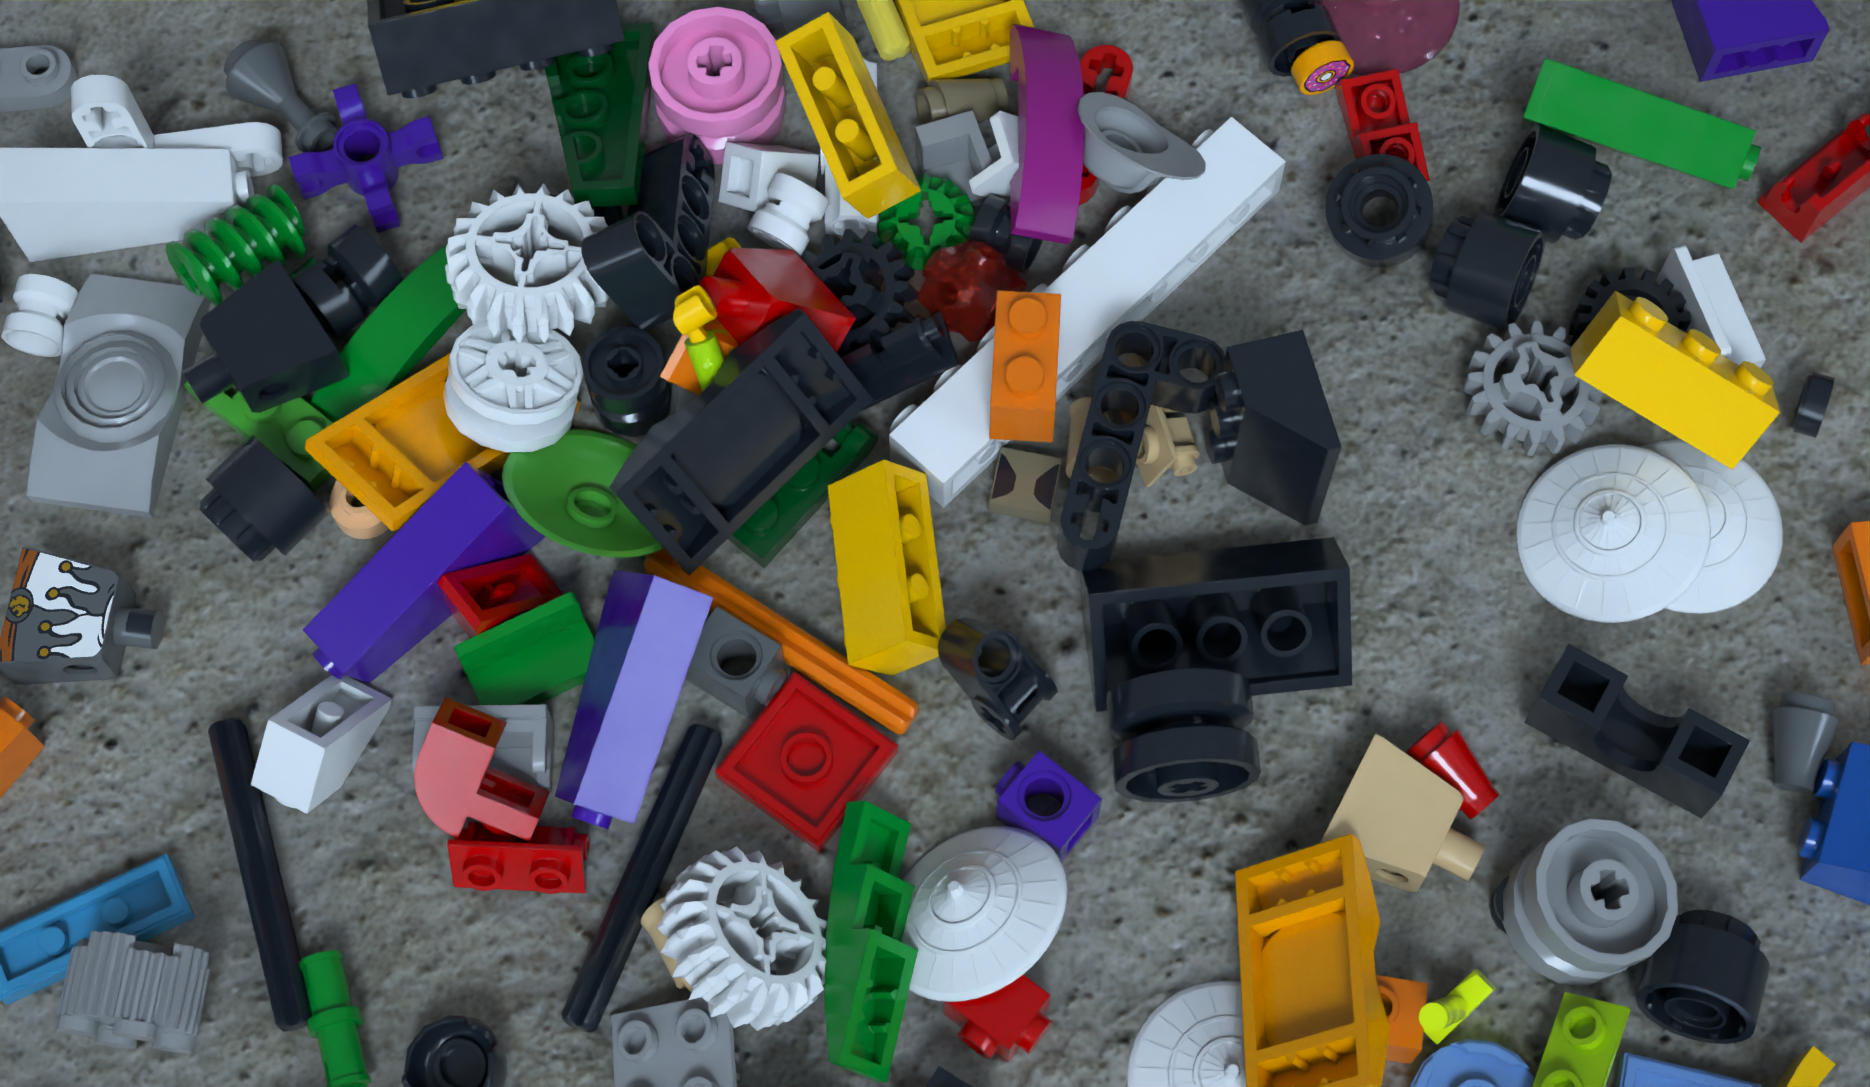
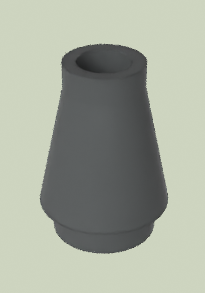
M1782 694L1780 707L1772 709L1775 757L1773 786L1796 793H1814L1816 778L1840 722L1838 718L1834 717L1835 702L1811 694Z

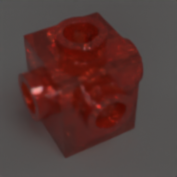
M971 240L948 248L942 247L932 255L924 267L922 275L926 280L919 291V298L916 300L931 311V315L941 311L944 315L948 331L959 333L972 343L982 339L995 326L997 291L1024 292L1028 283L1003 264L1004 259L997 250L985 243Z

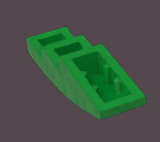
M867 801L847 802L833 869L826 929L824 1003L829 1062L875 1082L887 1083L918 953L917 949L902 943L915 887L899 879L911 823Z

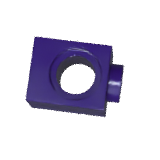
M1038 751L1026 766L1017 761L1005 773L995 789V793L1000 796L997 800L996 819L1005 826L1029 831L1043 839L1055 851L1061 863L1099 818L1102 798L1041 751ZM1044 793L1055 797L1059 801L1061 809L1051 816H1038L1032 813L1025 803L1033 795Z

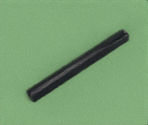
M227 718L214 722L209 726V739L275 1024L283 1032L294 1031L306 1027L307 1020L312 1017L303 973L299 967L301 956L262 792L251 785L256 766L247 728L240 718Z
M696 723L689 726L561 1012L564 1022L575 1029L593 1033L599 1026L642 928L641 918L654 901L721 749V734L710 727Z

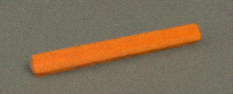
M664 549L647 555L643 564L646 574L655 575L712 596L713 600L708 612L709 615L712 614L716 607H719L780 644L786 664L889 730L902 735L915 721L919 712V706L915 700L868 670L848 665L846 656L704 566L700 565L689 576Z

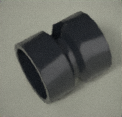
M1239 0L1250 28L1258 34L1257 44L1268 69L1273 75L1282 77L1292 76L1291 68L1296 58L1306 49L1317 43L1328 40L1341 42L1339 32L1329 11L1322 5V0Z
M356 224L328 244V257L326 259L313 256L289 275L325 332L337 341L364 320V307L370 305L377 308L404 280L395 264L380 245L363 228ZM342 279L347 286L339 289L336 284Z
M621 326L604 331L591 341L584 352L582 369L596 418L604 428L620 436L636 437L644 435L652 425L663 420L670 413L671 389L669 381L660 377L665 367L662 349L652 335L639 328Z

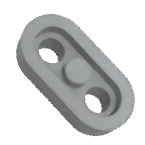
M51 45L0 48V112L53 108L71 98V86L78 80V76L69 57L63 50ZM39 68H48L42 74H34Z

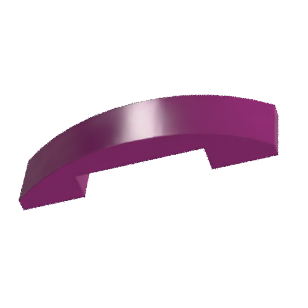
M1013 24L1010 30V80L1018 81L1019 169L1010 181L1011 234L1069 245L1074 236L1077 220L1085 126L1081 122L1077 111L1079 100L1084 96L1078 54L1070 35Z

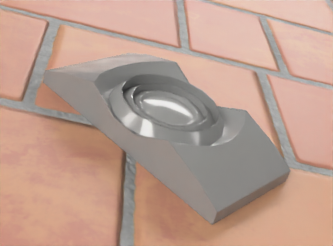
M90 273L64 323L60 366L53 391L37 417L26 495L31 502L153 518L187 393L183 385L187 379L182 371L195 363L203 333L198 324L201 318L208 313L211 303L205 296H197L182 285Z

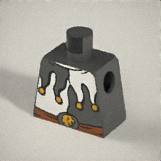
M22 547L0 637V669L14 684L22 685L114 679L120 673L126 646L157 649L159 647L164 630L163 614L159 610L135 608V591L123 575L116 571L37 549Z

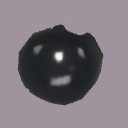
M448 1015L425 1025L409 1045L404 1068L405 1074L401 1082L404 1087H504L507 1078V1058L502 1044L486 1024L473 1017Z

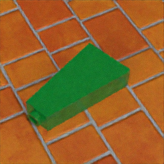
M1547 58L1544 59L1522 121L1534 125L1538 123L1567 136L1727 189H1734L1738 179L1749 181L1761 151L1760 146L1752 144L1756 130Z

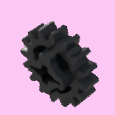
M845 229L842 243L836 244L825 235L821 237L823 252L816 256L814 253L805 250L802 253V257L808 264V267L856 317L837 354H840L842 357L867 344H870L880 353L879 342L881 337L895 331L894 327L898 322H913L914 316L904 308V304L919 298V292L907 282L915 275V271L902 259L904 254L890 241L884 243L873 231L868 230L861 240L852 229ZM883 281H885L884 293L881 291Z

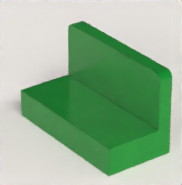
M568 592L457 644L454 650L480 705H538L584 683L595 640L587 626L574 593Z

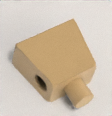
M1377 734L1374 735L1320 842L1323 843L1352 833L1360 840L1370 878L1409 892L1418 891L1432 864L1469 881L1486 845L1450 828L1464 800L1463 795L1391 742Z

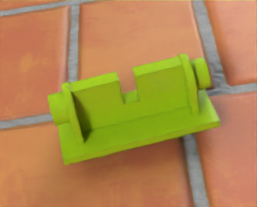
M1564 992L1532 1087H1605L1631 1009L1626 1006Z

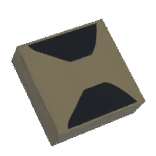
M1001 447L989 499L988 512L1050 523L1063 458Z

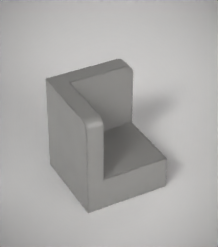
M973 110L916 126V159L922 174L925 173L930 177L941 179L949 178L954 185L964 193H967L972 207L983 204L986 197L973 194L969 180L993 164Z

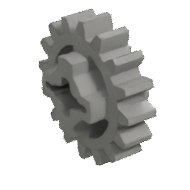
M1534 321L1529 334H1522L1520 328L1515 323H1511L1507 327L1503 340L1491 333L1486 338L1482 348L1483 352L1475 351L1468 367L1472 373H1468L1463 386V392L1475 395L1471 398L1467 412L1469 415L1484 414L1486 416L1480 430L1484 436L1496 430L1504 434L1501 448L1507 450L1513 445L1515 440L1524 442L1526 455L1533 456L1538 444L1545 442L1552 454L1559 453L1565 437L1574 443L1580 441L1586 430L1585 425H1592L1599 413L1600 407L1595 403H1599L1603 392L1574 375L1570 352L1571 347L1564 343L1566 337L1565 328L1560 326L1551 337L1544 335L1541 321ZM1506 362L1508 368L1505 374L1502 375L1499 382L1494 383V372ZM1573 393V405L1562 415L1560 409L1563 401H1565L1568 394Z

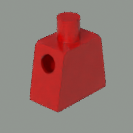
M731 248L724 254L713 276L703 278L698 284L703 287L711 298L717 312L716 319L739 345L771 323L796 309H800L808 316L837 353L856 319L793 250Z

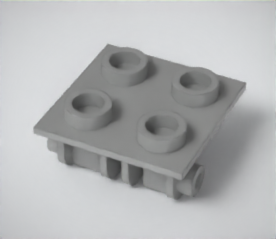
M702 997L611 1015L614 1087H737V1084L741 1082L740 1074L736 1073L739 1054L735 1053L733 1026L729 1021L727 1013L710 1018L708 1002Z

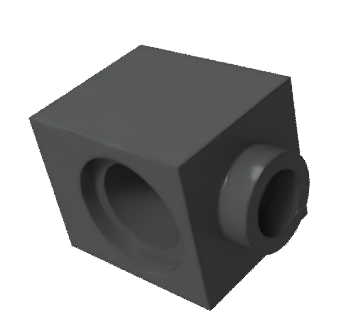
M716 607L704 623L685 680L750 719L759 704L762 703L767 706L786 681L787 673L783 671L785 663L782 646L719 607ZM734 657H747L755 662L754 667L748 673L741 676H732L722 671L724 664Z

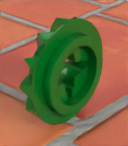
M923 173L920 177L916 178L921 191L881 212L878 228L884 243L890 241L904 254L902 259L914 270L933 271L953 264L967 251V243L975 221V214L967 193H964L954 185L949 178L930 177ZM924 200H928L929 207H932L934 216L944 217L943 223L933 226V234L930 235L929 245H925L924 235H921L919 226L909 225L908 223L910 219H916L920 216V208L923 207Z

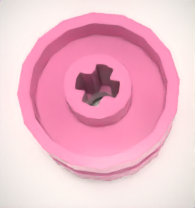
M723 7L693 10L672 21L654 41L648 66L660 130L669 142L691 133L706 147L713 164L721 165L723 164L726 142L770 144L781 130L786 111L782 63L775 43L776 40L764 23L744 11Z

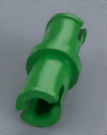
M329 950L309 955L299 962L312 1017L306 1023L309 1035L318 1040L327 1081L326 1087H366L372 1081L367 1071L358 1027L363 1024L361 1009L352 1005L343 966V954L341 951Z

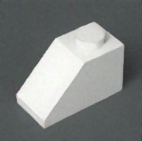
M330 675L268 719L251 785L275 797L279 803L287 807L297 808L308 814L342 787L388 712L392 698L346 675L341 680Z

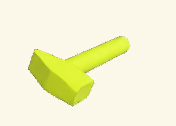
M1478 969L1473 970L1446 997L1430 1002L1421 1008L1419 1022L1424 1028L1423 1031L1438 1045L1497 988Z

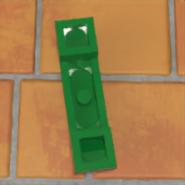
M446 245L414 269L379 304L339 354L349 377L317 390L309 403L333 423L398 385L467 310L458 308V304L453 299L451 284L447 283L445 265L448 264Z

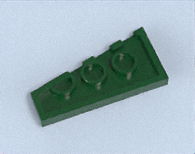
M653 22L621 24L625 40L613 43L614 48L605 54L593 57H580L577 51L554 57L555 62L545 67L575 204L589 201L591 207L638 205L652 85L648 62L654 41L656 40Z

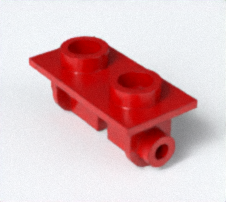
M470 821L468 828H462L458 838L454 837V840L448 839L447 847L453 886L456 888H473L480 891L498 889L539 891L545 894H557L560 892L586 894L584 860H588L590 836L587 833H577L576 826H569L568 828L536 826L530 841L527 843H517V836H500L486 829L482 823Z

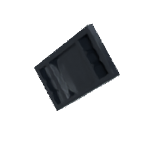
M796 309L771 323L730 351L711 384L689 405L652 425L625 461L609 488L681 569L690 576L873 399L808 316L800 309Z

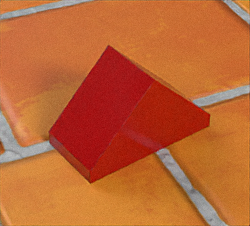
M532 554L445 573L437 582L452 616L470 638L564 595Z

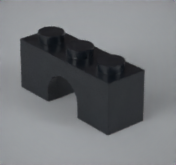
M1568 644L1524 723L1702 819L1723 795L1750 740L1690 708L1681 717H1668L1646 709L1626 693L1623 685L1628 678L1627 674Z

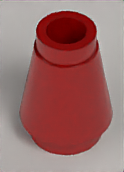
M1442 720L1405 751L1407 755L1463 795L1464 800L1459 811H1462L1470 820L1499 796V792L1491 785V780L1459 729L1457 728L1452 732Z

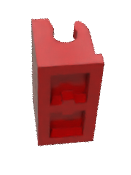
M1862 113L1848 124L1846 130H1841L1759 198L1757 203L1800 243L1805 241L1870 187V138L1865 131V127L1870 124V115L1868 113Z

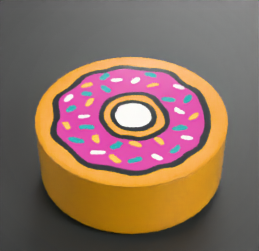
M1335 40L1323 41L1309 47L1296 58L1291 68V75L1301 93L1317 95L1336 87L1340 80H1345L1352 72L1354 62L1342 42Z

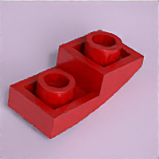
M1393 69L1340 80L1336 84V89L1356 160L1374 154L1397 156L1414 165L1423 174L1426 181L1429 182L1430 178L1417 122L1410 123L1399 70Z

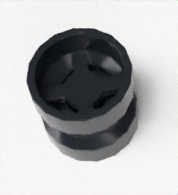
M990 194L983 202L975 218L969 235L967 249L984 257L992 254L997 256L1003 254L1006 266L1025 274L1033 264L1043 240L1011 234L1010 202Z

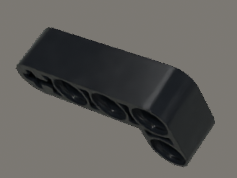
M691 133L643 155L638 205H629L626 218L583 238L581 243L582 257L589 274L638 328L643 330L650 329L673 318L677 296L697 286L706 277L715 171L706 147Z
M1128 321L1119 324L1111 331L1104 349L1057 536V550L1060 558L1069 567L1078 571H1091L1101 568L1110 560L1114 552L1150 405L1182 413L1197 414L1206 411L1209 408V402L1216 400L1215 374L1222 372L1225 355L1222 348L1215 341L1203 336L1142 321ZM1125 353H1135L1141 356L1146 361V364L1140 367H1130L1123 364L1118 359V356ZM1187 368H1196L1202 371L1208 377V380L1201 383L1191 382L1185 379L1180 371ZM1111 409L1122 410L1132 418V421L1124 425L1109 422L1103 416V413ZM1097 466L1107 467L1117 474L1118 479L1110 483H1100L1093 480L1087 471ZM1087 510L1099 513L1093 540H1085L1080 537Z

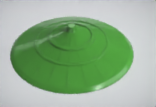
M570 429L553 445L534 452H510L502 473L503 486L507 498L516 508V512L542 535L570 549L603 557H637L663 549L609 488L625 461L637 447L636 444L598 431Z

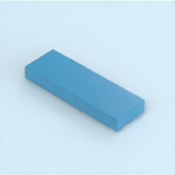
M164 854L0 930V1000L9 1005L65 979L71 949L74 946H78L79 939H89L91 931L121 932L135 935V941L144 942L195 918L196 916L173 860L167 854Z

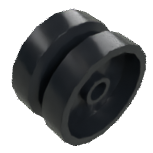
M1207 668L1166 670L1141 675L1125 681L1107 693L1106 707L1109 734L1118 741L1123 742L1113 750L1112 754L1115 791L1123 797L1143 802L1171 803L1197 801L1223 796L1244 789L1258 780L1261 768L1257 739L1249 732L1242 730L1251 724L1254 715L1250 682L1242 675L1226 670Z

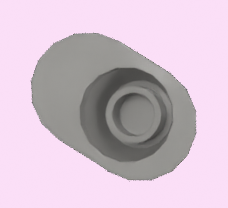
M1104 92L1088 93L1080 98L1077 111L1081 122L1085 126L1083 164L1090 173L1113 190L1131 194L1146 190L1159 176L1190 180L1197 179L1205 173L1206 162L1196 149L1158 125L1136 105L1118 96Z

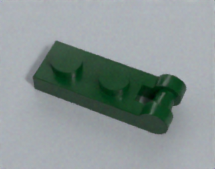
M849 422L832 438L841 445V448L832 458L820 450L737 529L728 540L765 568L829 499L828 485L851 475L873 450L878 441V435L862 423L856 426Z

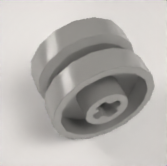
M1589 818L1562 828L1546 842L1539 844L1529 851L1510 870L1508 875L1510 877L1503 892L1504 921L1502 923L1513 949L1533 971L1565 985L1590 986L1612 978L1625 971L1628 967L1647 959L1669 938L1678 914L1677 883L1665 856L1643 833L1613 820Z

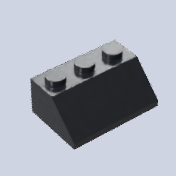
M1299 330L1227 347L1222 372L1215 374L1217 397L1216 400L1209 402L1211 425L1204 428V440L1211 463H1221L1227 484L1303 525L1317 523L1342 446L1304 331Z

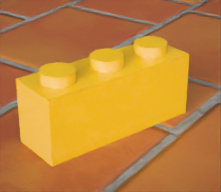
M827 12L776 40L777 48L842 198L869 219L920 192V186L854 37Z
M1615 291L1570 349L1574 375L1733 470L1780 414L1773 389V380L1766 372L1753 363L1743 361L1738 365L1721 355L1719 346L1702 332L1690 329L1686 334L1668 323L1667 315L1651 301L1642 297H1637L1632 301Z
M883 459L828 485L831 512L830 523L833 530L837 564V583L840 591L844 626V644L848 665L893 676L939 657L938 644L946 624L927 476L925 473Z

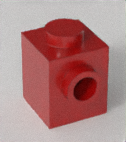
M1025 975L1020 976L1000 990L976 999L956 1002L944 1001V1015L961 1027L957 1033L958 1037L970 1049L988 1060L995 1053L1009 1063L1019 1048L1030 1054L1042 1040L1053 1022L1045 1016L1049 1010L1051 995Z

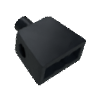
M279 260L268 265L201 318L198 325L214 353L182 371L202 404L229 388L236 386L252 413L266 411L349 377L336 347Z

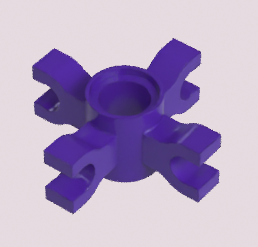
M356 83L334 89L333 94L343 122V126L335 135L334 149L324 152H305L288 157L303 199L319 196L334 186L347 183L354 192L365 197L377 233L399 227L401 225L390 193V189L398 179L399 167L408 164H426L443 159L430 116L414 120L399 130L386 133L379 123L368 119ZM376 154L375 157L368 161L357 162L365 155Z

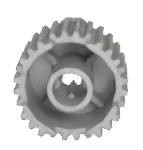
M91 931L89 939H79L78 946H74L71 949L55 1031L77 1036L96 1037V1044L120 1049H136L138 1040L153 1041L152 1047L159 1050L192 1053L195 1039L198 1036L210 976V968H207L210 953L194 948V946L174 943L172 953L170 948L153 943L135 941V935L121 932Z

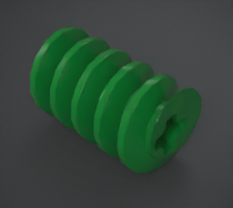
M273 184L268 187L266 196L257 193L247 198L246 208L236 205L226 210L225 220L214 217L206 221L204 233L197 229L185 233L183 245L175 241L167 243L166 254L172 268L184 286L197 296H205L214 306H217L223 301L219 285L225 283L235 292L243 286L240 273L245 271L253 278L263 270L262 260L266 259L270 264L279 260L283 268H285L286 263L281 249L286 247L298 259L306 256V248L302 239L305 236V231L299 212L282 187Z

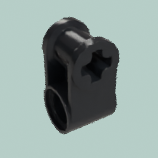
M964 617L954 620L941 634L938 654L943 667L947 669L969 697L973 708L984 722L1008 740L1014 741L1022 732L1020 723L1042 699L1050 701L1058 693L1053 680L1033 661L1020 644L1018 638L1011 632Z

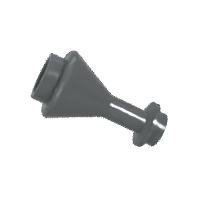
M248 40L237 46L229 54L224 64V72L227 75L226 89L232 98L280 112L298 131L295 144L302 152H324L333 147L335 135L339 131L336 128V118L328 112L315 115L298 98L282 46L274 42L261 43L258 40Z

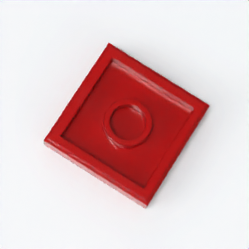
M794 672L714 772L718 780L820 853L843 824L847 802L861 801L898 753V744Z

